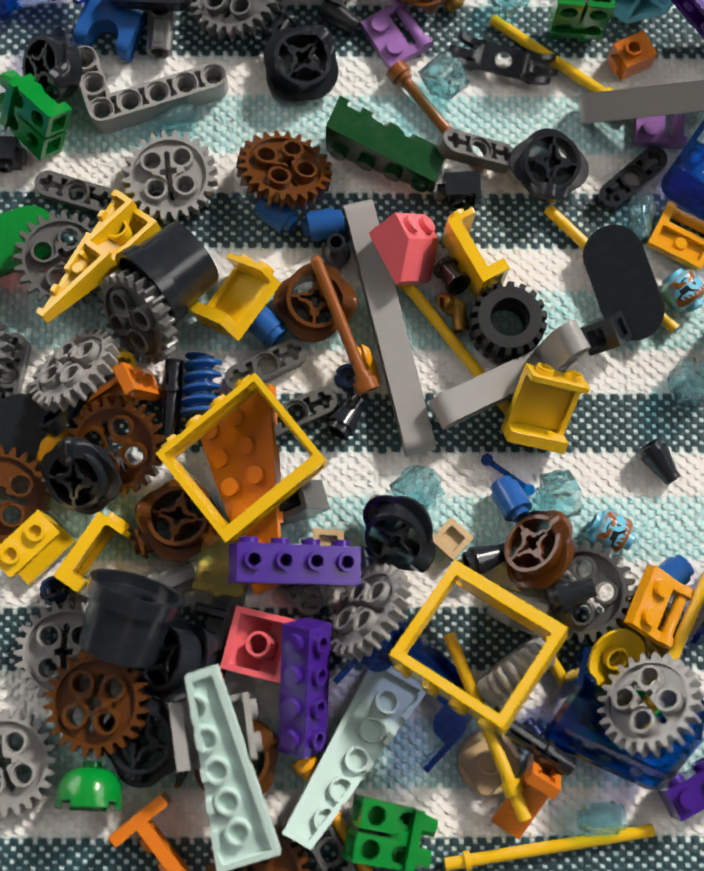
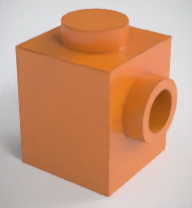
M642 30L613 43L607 57L608 66L613 73L617 74L619 80L622 81L650 68L658 53L645 31Z

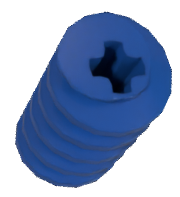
M189 352L185 354V358L189 361L184 363V369L188 373L183 375V381L187 385L182 387V393L186 397L181 399V405L186 408L180 411V415L192 418L198 414L202 416L211 408L209 406L210 403L218 397L212 394V391L221 389V385L213 382V379L222 377V373L215 371L214 367L222 366L223 361L215 359L213 355L206 353Z

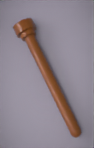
M400 60L392 65L386 73V77L391 83L403 87L442 134L448 129H453L411 79V69L404 60ZM469 165L473 171H479V173L483 171V168Z
M318 255L311 258L312 268L356 375L353 377L355 381L353 387L357 396L380 387L376 376L372 375L371 371L366 370L322 258Z

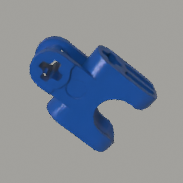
M86 0L73 32L74 43L76 47L85 45L92 47L99 35L106 32L117 34L118 38L115 49L119 60L130 63L134 58L146 26V12L139 9L117 8L109 0Z

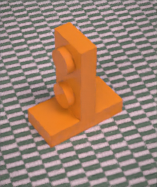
M121 362L112 368L116 377L99 387L97 392L93 393L83 407L88 406L92 409L91 402L96 399L103 405V398L106 396H110L114 404L116 397L120 395L123 396L124 404L132 398L135 399V404L143 399L155 402L162 397V393H160V387L151 370Z
M530 753L527 767L519 777V780L524 790L521 793L531 818L519 822L510 799L505 798L493 814L492 822L517 839H520L547 799L550 798L554 801L561 791L562 773L545 762L539 763L534 759V755Z
M165 791L108 837L116 848L137 831L140 835L138 841L142 848L148 854L153 852L160 861L158 864L160 871H191L152 819L172 802Z

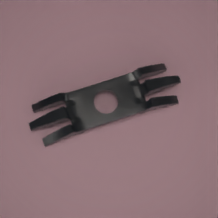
M460 31L458 39L475 50L450 45L449 51L457 55L453 56L452 62L470 71L480 70L518 79L530 85H549L551 79L546 77L557 76L558 74L556 69L533 64L554 62L557 54H539L531 50L523 51L489 43L486 39L473 38ZM499 54L509 55L512 61L511 65L507 68L498 67L495 63L496 56Z

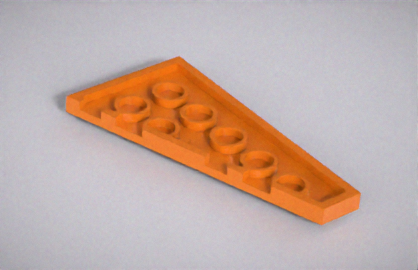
M271 384L267 385V387L276 397V386ZM259 391L201 438L229 522H232L281 481L279 445L276 444L275 425H278L277 414L274 413L272 407ZM278 506L241 537H259V543H270V538H281L280 524L283 523V511H280ZM282 584L251 585L254 594H262Z

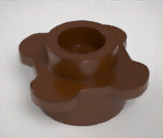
M134 528L136 536L131 537L135 553L136 555L142 553L143 558L149 559L148 554L155 551L152 549L146 536L140 530Z

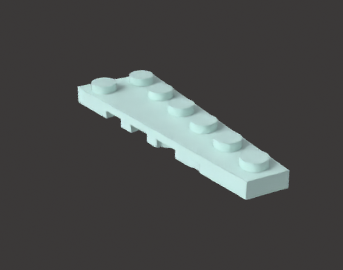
M375 657L372 659L281 833L312 850L337 816L341 807L348 801L356 790L355 788L366 773L370 771L380 754L395 737L394 735L425 696L426 692L420 687V682L411 677L405 679L390 665Z
M219 664L187 673L184 678L191 720L195 729L194 738L196 750H198L200 774L204 784L207 815L209 814L210 835L216 870L229 871L280 855L281 846Z

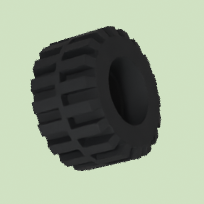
M508 281L506 286L503 287L502 282L494 285L493 289L488 287L483 291L482 296H478L470 313L468 329H470V341H475L473 347L477 351L482 349L484 351L483 357L488 359L491 355L495 357L494 362L500 363L502 359H506L507 363L535 350L546 331L547 323L545 321L548 316L547 311H542L545 305L542 299L538 301L535 299L537 293L533 289L529 293L525 290L527 286L522 283L519 287H514V282ZM500 310L511 311L522 321L523 332L515 336L503 335L493 327L490 316Z

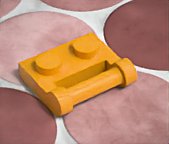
M668 201L646 246L699 272L704 265V238L669 222V220L672 218L704 234V221L677 208V204Z
M647 565L624 623L656 645L671 649L675 641L673 634L685 604L691 600L694 590L689 586L681 584L656 565ZM671 594H673L675 596L673 598V601L671 603V606L669 608L661 631H659L658 626L660 624V621L662 619Z

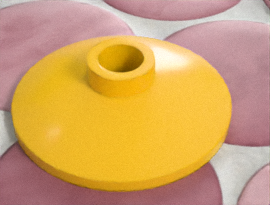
M616 629L603 635L594 644L588 657L590 677L600 686L611 685L612 681L608 675L614 674L618 676L620 674L617 665L620 664L627 668L629 667L628 658L631 657L637 663L640 661L641 653L645 654V645L641 637L629 629Z

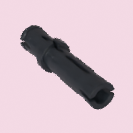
M176 358L165 359L163 385L160 386V393H162L160 423L163 426L159 429V435H166L167 438L173 434H176V436L178 434L181 395H183L182 377L185 361ZM165 439L160 442L159 445L162 446L167 440Z
M499 707L493 709L498 714L502 711ZM515 719L504 735L532 753L536 761L547 763L564 776L570 775L576 766V758L556 747L552 739L541 737Z

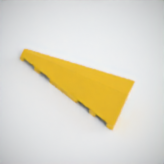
M117 189L111 193L112 201L106 210H100L98 213L99 221L92 232H86L64 267L65 274L59 284L52 285L50 289L51 296L43 308L38 307L36 310L37 314L46 323H49L104 282L103 278L119 270L115 255L132 244H140L161 230L156 220L138 209L132 199Z

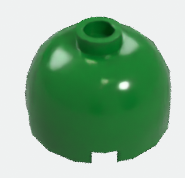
M83 761L82 767L71 769L61 779L56 793L55 808L62 809V803H70L69 810L106 812L108 805H115L114 811H121L123 793L119 777L113 771L102 768L103 762Z

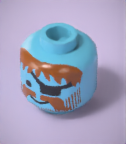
M680 268L662 282L664 287L661 290V294L673 311L679 313L687 310L690 314L704 304L701 299L704 296V284L693 270L684 271Z
M606 509L602 513L597 512L587 529V533L590 534L591 544L601 543L602 550L604 551L610 547L614 549L613 555L618 554L622 549L629 550L636 536L632 532V521L610 509Z

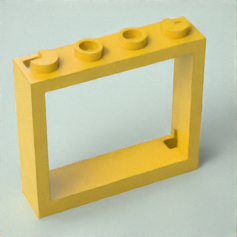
M255 372L251 376L247 375L243 380L239 379L234 384L235 389L228 395L222 394L210 403L209 406L211 408L202 416L198 414L192 417L185 424V430L177 436L173 434L166 438L167 442L156 452L160 460L218 534L229 544L237 541L239 537L243 536L330 465ZM259 391L311 457L228 524L177 460V457Z
M454 560L389 656L394 665L393 669L399 672L403 678L409 679L412 676L421 682L420 687L429 695L436 698L439 694L449 701L448 706L458 714L465 716L468 713L478 720L476 724L484 731L487 730L492 734L496 731L504 736L565 642L568 627L457 560ZM454 585L459 586L547 640L500 714L407 655Z

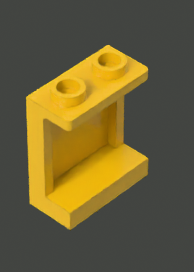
M471 207L466 211L459 209L449 215L442 243L450 257H454L457 260L459 269L469 275L471 279L469 289L474 298L477 299L479 295L482 296L486 288L490 287L493 289L494 285L502 282L503 285L510 267L504 258L489 266L486 264L469 235L476 215V211Z
M228 253L225 258L233 265L232 272L207 305L196 301L188 308V311L203 326L239 342L281 283L273 276L274 270L263 261L256 263L244 254L237 256Z
M525 363L501 426L507 442L565 454L569 443L564 437V433L580 394H588L590 391L589 385L583 378L584 376L570 369H567L565 372L558 371L545 363H537V365Z
M37 510L0 544V568L8 577L14 578L18 574L28 585L32 586L73 548L76 540L58 521Z
M98 511L53 576L77 593L88 596L86 591L89 580L84 576L116 532H119L129 540L135 536L128 531L131 525L111 511L107 516Z

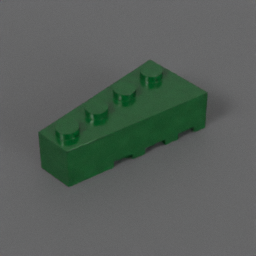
M339 96L326 125V152L337 160L344 161L346 159L354 162L365 171L374 170L382 173L390 181L407 183L418 192L424 193L427 191L433 194L447 160L439 153L437 146L415 134L411 135L410 138L405 136L400 126L392 122L382 124L372 117L373 112L363 107L359 112L347 106L349 103L348 99Z

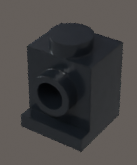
M0 136V173L22 170V165L27 164L26 148L22 147L16 136Z
M479 171L444 173L442 184H437L438 202H443V206H451L455 209L472 205L474 210H479L482 200Z
M622 310L590 321L580 327L591 346L588 350L590 356L620 347L633 338Z

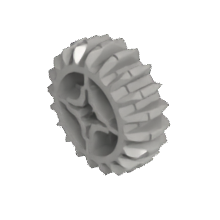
M534 636L526 640L499 660L477 680V689L483 701L487 702L491 708L503 706L509 700L546 643L542 637ZM557 656L554 657L546 671L554 665Z

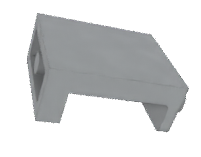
M249 692L229 695L250 759L256 760L258 759L257 752L263 751L261 731L254 732L252 720L253 718H259L256 698L250 699ZM189 702L169 704L177 772L199 769L201 766L198 750H196L195 729L191 720Z

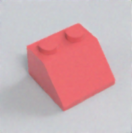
M393 213L369 232L396 285L426 284L431 281L439 238L434 231L435 225L426 214Z
M236 605L220 669L280 684L282 624L295 621L296 619Z

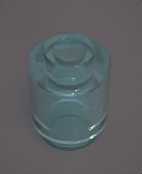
M614 801L582 803L581 810L576 811L578 829L583 830L586 836L615 835L619 831L626 830L627 819L623 804H616Z

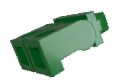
M554 0L550 10L549 37H552L553 40L575 38L581 42L589 43L593 40H601L602 32L605 30L615 10L616 0Z
M13 69L0 75V85L6 89V92L0 94V124L5 128L10 127L13 135L39 160L62 152L67 133L65 130L68 129L72 108L65 102L59 104L45 93L44 87L36 82V78L31 73L22 77Z
M355 793L349 823L358 828L382 832V835L348 827L342 858L355 864L404 871H415V868H429L432 858L431 850L419 847L421 835L434 837L437 831L438 820L426 815L425 811L414 807Z

